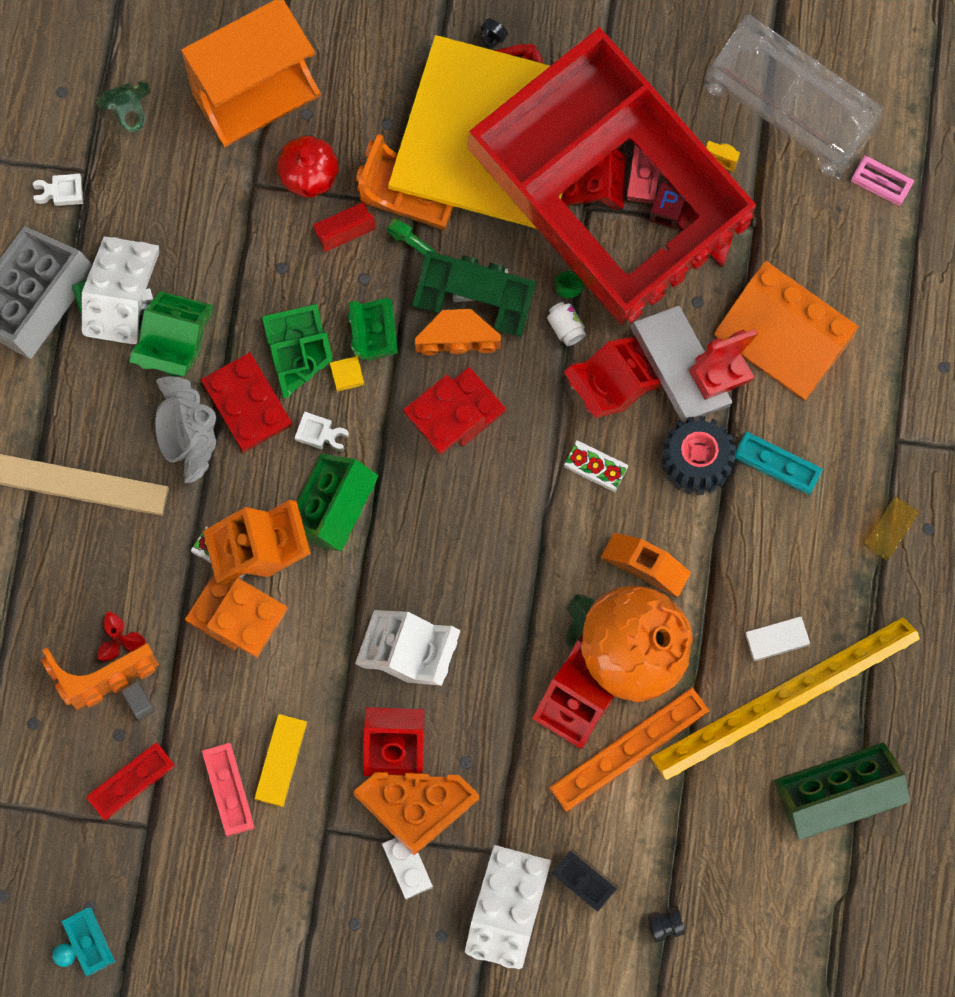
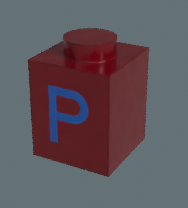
M661 182L651 210L650 222L676 230L686 201L669 182L668 184Z

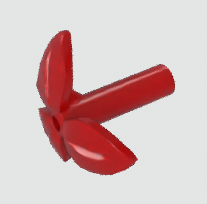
M108 611L105 615L103 626L104 632L112 640L103 642L100 645L97 657L100 661H112L119 656L120 645H123L128 652H132L145 645L146 639L137 632H130L123 636L124 622L118 615Z

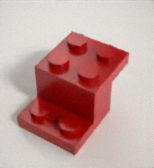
M635 336L609 341L586 362L570 365L564 371L569 379L570 386L579 393L585 402L586 409L595 418L623 412L647 391L663 387Z
M470 367L454 380L447 374L403 409L405 416L439 455H442L456 442H459L462 447L465 446L506 412V407Z
M583 635L577 640L567 661L553 678L532 718L580 749L584 748L597 723L615 698L601 687L590 674L585 658L582 655Z

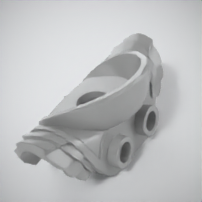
M173 376L162 377L156 380L159 390L166 398L158 406L156 412L155 432L158 446L163 457L171 463L185 459L184 483H192L201 478L209 467L208 461L216 446L213 432L216 415L210 407L200 404V395L196 390L191 389L190 381Z

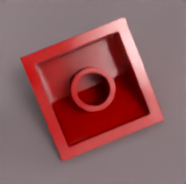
M366 707L364 722V776H372L375 772L405 776V773L423 774L425 709Z

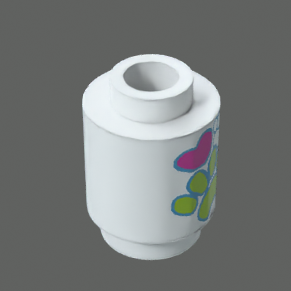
M561 302L549 310L550 314L547 320L559 340L564 342L566 346L574 345L586 336L584 332L585 326L571 304Z

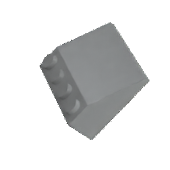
M26 226L21 229L0 258V343L29 359L34 356L76 298L72 285L88 278L92 264L79 250Z

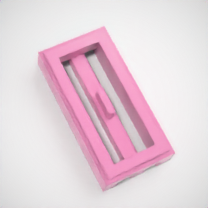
M864 155L851 182L901 207L914 180ZM865 165L868 166V167H870L871 169H873V170H875V171H877V172H879V173H881V174H883V175H885V176H887V177H889V178H891V179H893V180H895V181H897V182H899V183L905 185V187L902 188V187H900V186H898V185H896V184H894V183L888 181V179H886V178H884V177H882V176H880V175L878 176V175L874 174L873 172H871V171L865 169V168H864ZM882 186L894 191L895 193L883 188Z

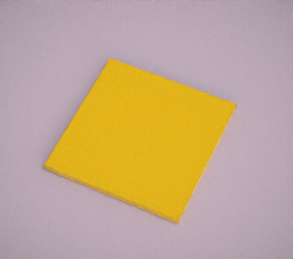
M435 35L388 189L536 228L467 147L469 131L549 68L550 65Z

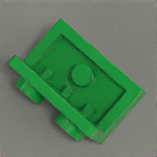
M386 297L363 304L355 300L349 302L348 321L352 327L353 336L351 348L355 355L366 361H372L398 354L392 300Z

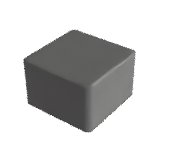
M139 682L122 690L138 721L155 712Z

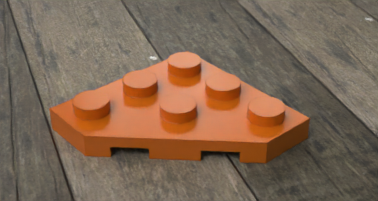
M375 772L354 790V796L413 855H416L479 800V794L460 775L431 777L429 774L405 773V776Z

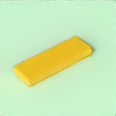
M278 714L254 799L256 801L284 807L307 721Z

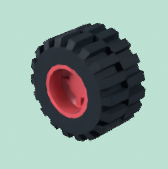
M699 416L698 421H694V417H688L686 424L681 420L676 423L675 429L671 428L668 432V437L665 439L662 451L663 472H667L666 478L669 482L675 481L674 487L678 490L684 487L687 494H691L692 490H696L697 495H704L705 489H708L709 493L714 492L717 485L719 487L723 486L726 478H729L735 460L736 447L732 445L734 440L732 435H726L727 428L724 425L716 426L717 420L715 419L707 422L705 421V416Z

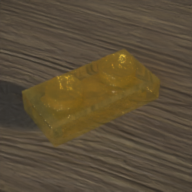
M895 496L864 546L889 561L920 511Z

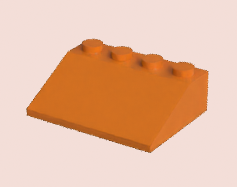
M765 261L745 287L713 336L724 341L739 330L744 329L745 332L756 329L758 335L741 353L743 358L806 401L855 337L859 326L772 264Z

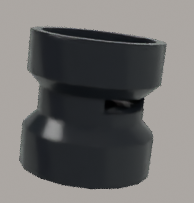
M677 906L668 908L666 914L657 911L648 913L649 925L655 943L664 941L667 936L679 937L685 935L683 922Z

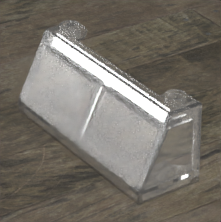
M748 13L705 75L704 85L709 93L715 97H726L729 94L818 156L820 170L826 175H833L838 179L877 131L885 109Z

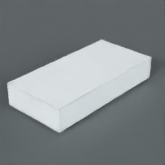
M802 617L745 633L754 662L810 645Z

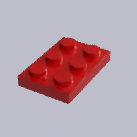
M251 352L201 379V383L243 453L293 426L292 421Z

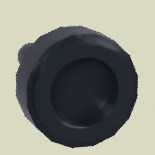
M491 18L485 19L480 27L483 31L481 42L486 48H493L497 42L503 43L508 36L507 29Z

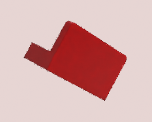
M364 202L313 224V229L325 252L376 229L375 218L373 214H369Z

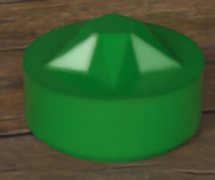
M563 271L555 277V291L559 296L573 298L582 292L583 281L574 271Z

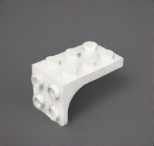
M103 237L82 290V333L84 336L128 344H136L138 342L142 301L159 255V245L123 240L115 237Z
M497 845L493 846L471 921L465 948L467 955L477 960L498 963L506 968H523L551 860Z

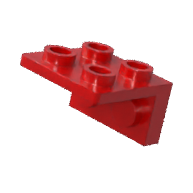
M616 149L565 190L561 200L566 206L601 201L613 210L624 209L626 156Z
M744 329L739 330L724 341L718 338L710 342L706 346L707 350L696 357V363L689 372L705 400L750 383L755 378L741 353L758 335L756 329L745 332Z

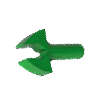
M398 219L392 220L386 229L398 242L405 241L423 256L426 255L427 250L435 252L432 247L410 232L412 227Z

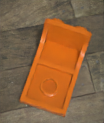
M377 134L375 141L370 140L367 146L365 156L368 159L365 166L360 165L356 175V181L359 182L357 191L360 192L361 203L364 202V204L445 231L454 206L388 189L398 153L391 150L385 144L383 135Z
M148 643L100 670L84 676L71 675L63 671L48 647L42 650L45 657L41 659L53 681L58 679L59 683L55 684V687L62 700H64L67 706L72 703L76 710L86 705L93 707L99 704L104 699L102 696L111 691L114 693L122 691L130 685L129 682L137 677L140 679L146 678L155 672V667L159 666Z

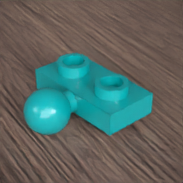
M85 908L62 921L71 945L61 943L54 948L52 959L57 966L68 967L72 965L77 955L85 976H90L115 963L92 908Z

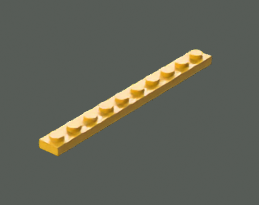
M904 617L651 756L654 766L666 780L680 774L683 770L705 760L710 755L732 745L746 735L754 733L764 725L781 718L784 714L800 705L806 704L809 700L833 689L838 684L858 675L860 672L883 661L901 649L907 648L910 644L920 639L917 630Z

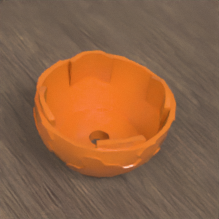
M625 586L604 593L595 600L586 615L581 649L590 674L601 687L614 697L638 703L654 699L668 692L679 682L689 665L693 639L687 617L682 609L669 597L648 587ZM658 631L664 637L662 646L656 641V633Z

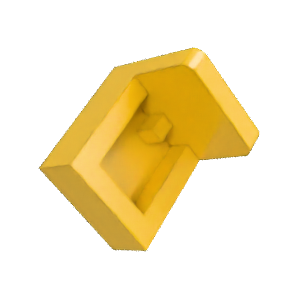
M708 141L706 148L725 169L734 172L740 152L736 151L729 144L722 143L719 145Z

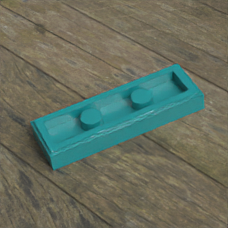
M747 431L735 452L736 460L809 496L823 472V468Z

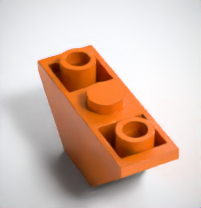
M472 309L442 310L415 338L416 352H421L422 355L426 356L436 355L441 351H450L451 354H464L467 350L492 353L495 352V349H501V335Z
M615 532L600 558L677 599L691 574L686 567L668 552L641 538Z

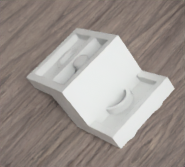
M374 610L355 664L365 669L382 670L407 683L442 686L443 680L448 673V666L453 651L456 649L457 639L461 630L453 626L433 625L410 612Z

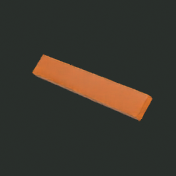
M692 687L550 786L549 790L567 813L704 717L710 710Z

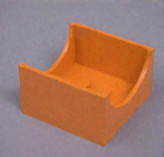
M273 0L181 49L192 95L224 148L321 96V92L315 84L304 60L314 56L315 51L284 0Z

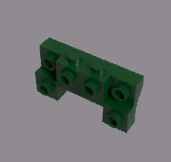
M429 250L426 251L412 306L439 314L443 309L447 293L496 306L500 309L494 330L522 338L537 285L536 281L505 273L506 267L494 263H489L488 267L477 265L478 259L462 255L460 260Z

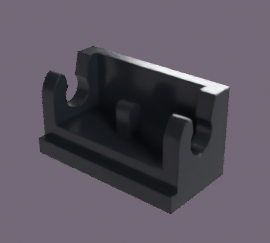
M570 850L552 872L554 877L597 912L606 905V902L619 888V886L575 850Z

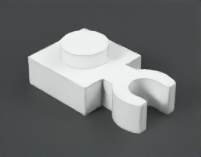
M81 174L52 176V184H48L43 180L33 182L34 189L45 190L42 195L34 196V201L37 204H44L50 199H54L55 206L83 204Z
M304 412L295 435V441L321 450L326 442L330 444L333 450L342 452L344 446L336 443L335 439L338 436L348 438L349 432L344 428L332 430L330 429L332 425L331 420Z

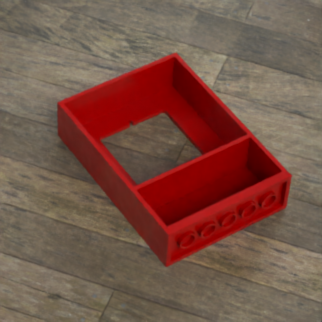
M601 27L597 28L469 131L468 150L621 326L626 321L633 323L643 314L642 309L648 303L653 306L665 296L663 292L670 285L673 288L677 287L686 279L685 274L692 267L694 270L699 269L708 260L707 256L713 250L716 253L721 251L729 243L728 239L735 232L737 235L743 233L751 225L750 221L754 218L755 202ZM627 140H632L698 215L697 220L665 245L668 249L667 251L662 247L630 274H626L559 197L565 190Z

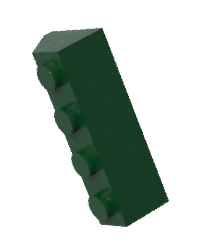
M884 742L774 780L789 824L799 840L813 837L816 834L842 827L845 824L868 818L871 815L894 809L910 802L905 774Z

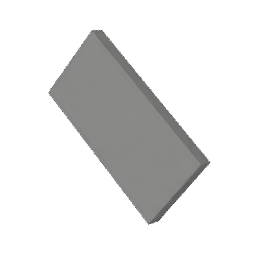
M680 306L632 323L630 328L684 424L687 422L688 417H694L695 420L699 416H706L727 408L733 403L727 392L705 400L692 378L689 370L696 363V357L705 351Z

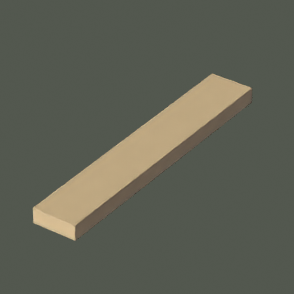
M0 454V485L163 516L169 492L168 486Z

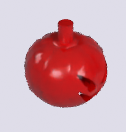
M312 135L300 136L288 141L282 148L276 163L277 174L282 185L291 193L305 198H314L329 191L339 171L338 159L333 148L326 141Z

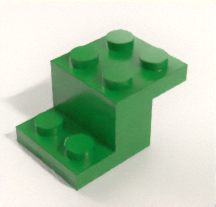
M159 291L144 310L140 339L131 351L130 362L138 364L143 369H158L165 371L170 376L185 377L200 355L204 327L212 316L214 305Z

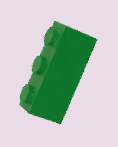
M321 453L297 500L307 541L322 548L341 552L344 545L348 542L349 535L360 517L379 475L357 459Z

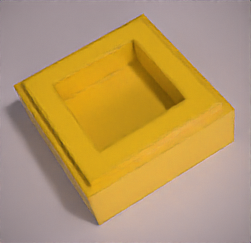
M358 356L330 363L337 392L365 385Z

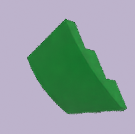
M317 304L261 316L283 399L288 398L295 390L333 360L327 332L323 331Z

